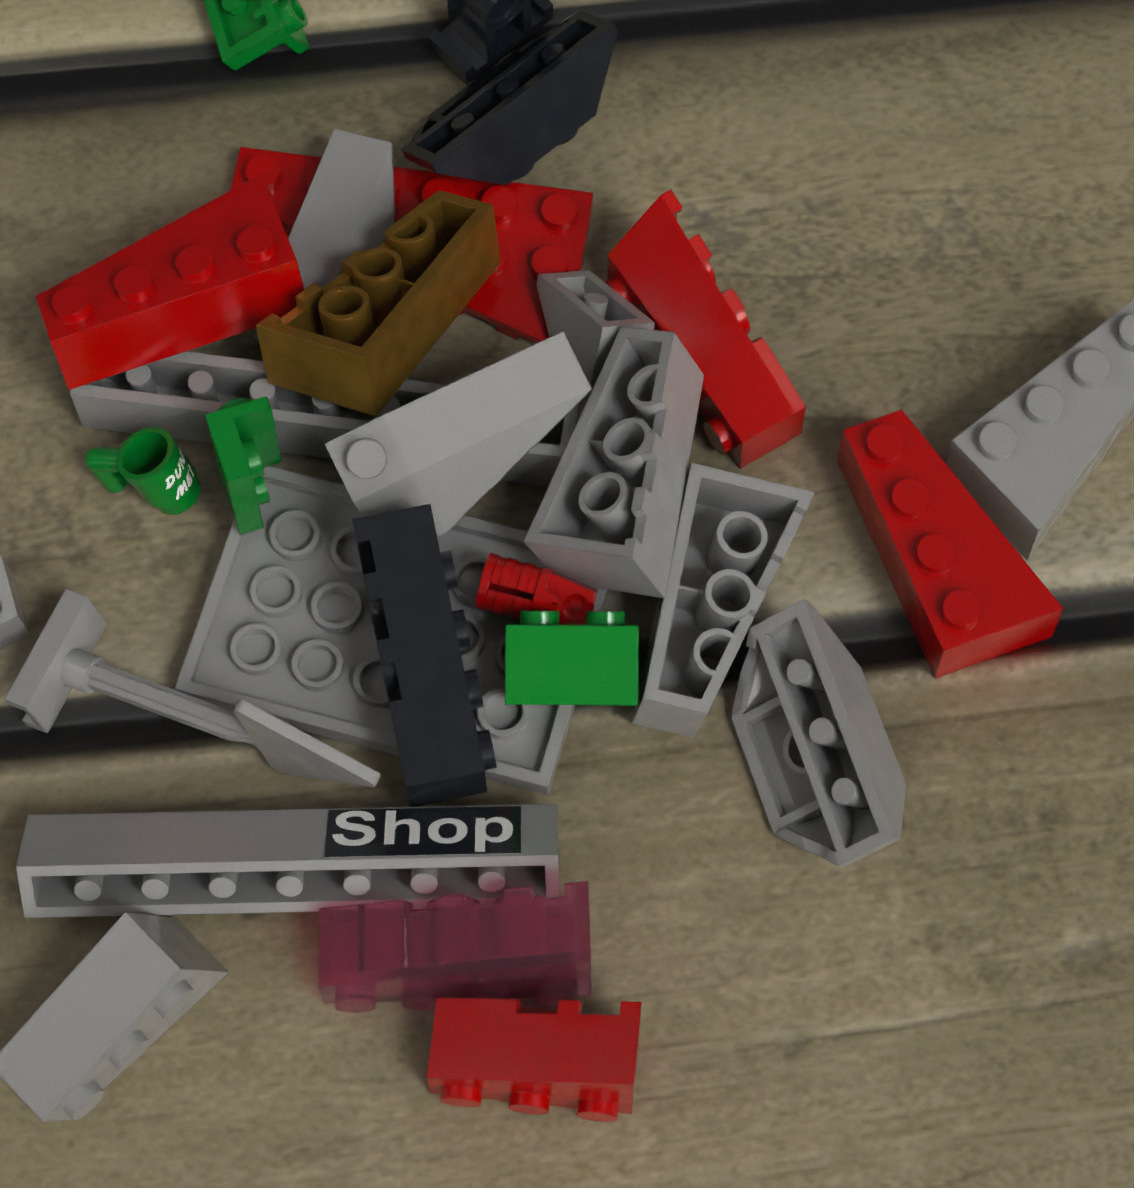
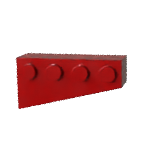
M260 174L35 297L68 390L255 329L258 323L272 313L282 318L297 307L295 296L304 290L297 259L264 178Z
M902 409L843 429L837 462L935 679L1053 636L1063 607Z

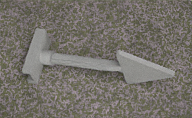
M65 589L4 699L8 705L26 712L22 719L26 726L48 734L72 688L87 694L97 691L228 741L252 744L260 750L271 768L280 774L367 787H375L381 776L377 771L243 699H239L234 710L231 711L106 665L102 657L94 655L92 652L103 634L107 623L87 596Z

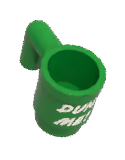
M143 428L132 434L121 447H94L89 449L84 457L86 467L108 492L118 493L129 482L148 504L158 508L167 515H177L191 508L201 492V483L197 478L194 465L178 447L171 434L163 428Z

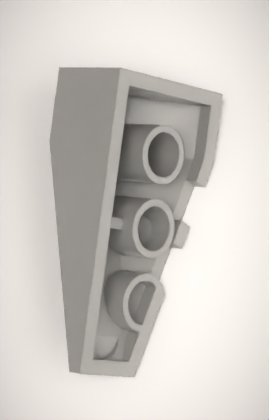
M334 128L288 238L298 262L304 289L313 283L324 287L343 273L342 261L357 250L364 252L378 247L385 241L383 231L394 224V216L396 215L392 142ZM256 329V330H255V334H254V338H255L256 342L258 343V345L260 346V344H259V339H258V334H257V329Z
M563 331L390 411L326 443L325 446L354 505L362 517L431 504L437 537L449 532L592 388Z

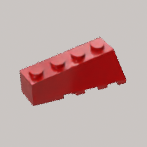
M670 189L656 199L609 252L607 281L605 283L655 322L653 330L675 332L704 374L698 412L706 421L704 422L705 433L719 454L723 455L728 452L738 468L742 469L802 434L806 406L764 338L758 337L751 341L748 337L750 324L744 311L745 307L733 288L720 292L716 285L714 271L708 261L711 259L712 254L699 234L689 240L677 222V213L681 212L683 207Z

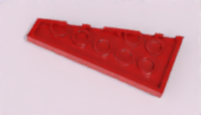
M240 147L231 190L262 174L286 235L290 236L322 157ZM394 167L396 212L394 223L439 190L492 204L494 207L501 263L461 311L460 315L468 312L496 325L497 332L515 340L522 337L537 344L548 339L549 334L536 286L538 274L582 271L593 210V192L516 182L502 185L442 175L431 171Z

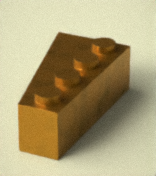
M439 190L383 231L385 241L378 247L364 252L357 250L342 261L343 273L324 287L313 283L296 295L297 307L282 318L272 313L258 323L256 329L268 383L377 417L501 263L493 205Z

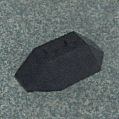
M579 10L567 17L564 25L546 30L516 48L426 117L413 133L412 139L401 148L405 158L437 174L508 185L510 182L524 177L533 169L534 164L556 146L570 141L577 134L578 129L596 115L618 33L614 23Z

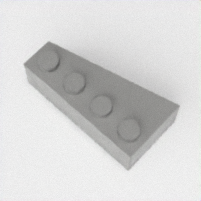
M1134 299L960 433L951 442L946 465L1003 535L1027 560L1039 546L1043 536L1055 520L1059 519L1071 503L1073 496L1090 473H1093L1103 460L1108 449L1119 434L1125 430L1134 418Z
M691 463L686 475L665 599L657 598L638 691V706H635L632 724L687 737H696L815 492Z

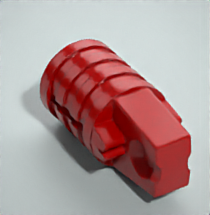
M489 553L480 579L475 608L483 611H493L494 614L502 616L508 615L517 620H520V611L523 610L559 611V623H586V611H594L598 590L553 571L551 568H541L529 562L522 563L518 562L517 559L503 558L498 554Z

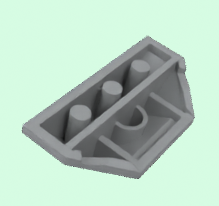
M802 599L752 626L749 629L746 643L749 650L740 672L731 719L773 834L841 867H846L901 840L906 782L859 664L808 600Z

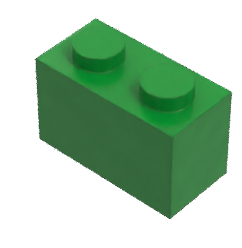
M520 611V623L506 624L505 705L638 706L639 625L625 624V611H586V623H559V611Z

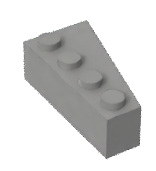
M629 327L620 328L524 540V543L545 567L591 587L665 599L704 379L703 372L675 332Z

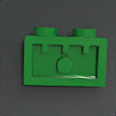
M203 0L222 62L235 71L282 43L297 54H301L309 49L303 27L307 26L308 21L302 6L297 0Z
M261 397L254 400L248 398L235 399L222 405L218 411L205 414L225 492L239 534L243 535L264 528L259 505L270 502V498L263 475H265L263 468L276 465L282 459L273 413L268 398Z

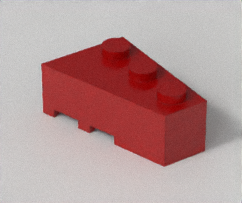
M437 997L427 1070V1082L430 1093L441 1094V1102L458 1107H479L483 1098L509 1101L508 1108L510 1110L524 1114L549 1113L550 1106L577 1108L576 1116L582 1119L599 1122L616 1121L618 1113L632 1114L642 1002L621 1001L619 1015H597L582 1013L583 1003L579 1000H558V1009L555 1011L521 1007V1001L518 999Z

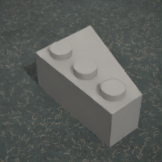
M125 912L0 1051V1076L43 1122L79 1120L100 1102L104 1096L103 1089L127 1067L139 1059L149 1046L229 972L177 918Z

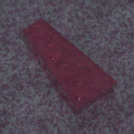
M588 881L564 883V896L552 898L535 895V890L531 886L504 889L503 897L496 899L493 904L481 905L479 900L467 897L464 893L441 895L427 902V910L414 912L413 904L403 899L319 908V990L324 1004L335 1003V1009L338 1011L359 1013L374 1010L376 1002L403 1001V1007L409 1010H434L437 997L489 999L537 997L538 1003L541 1005L558 1006V1000H578V996L591 995V947Z

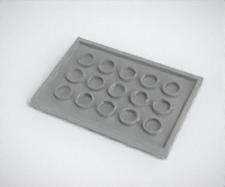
M271 466L263 468L265 474L263 478L270 498V502L259 505L264 528L240 535L235 519L233 520L174 690L231 711L234 710L239 699H243L301 731L399 756L352 519L360 518L362 515L354 505L345 485ZM464 515L449 532L437 538L440 552L451 550L458 588L448 590L452 611L463 609L468 627L471 647L460 649L464 671L476 668L484 707L472 709L476 730L489 729L497 768L485 770V776L488 780L549 795L575 705H505L506 624L520 623V620L513 619L508 615L502 616L494 614L493 611H483L475 608L480 579L489 553L498 554L503 558L517 559L518 562L522 563L529 562L541 568L545 566L524 543L528 531ZM593 587L598 590L594 611H603L609 589Z

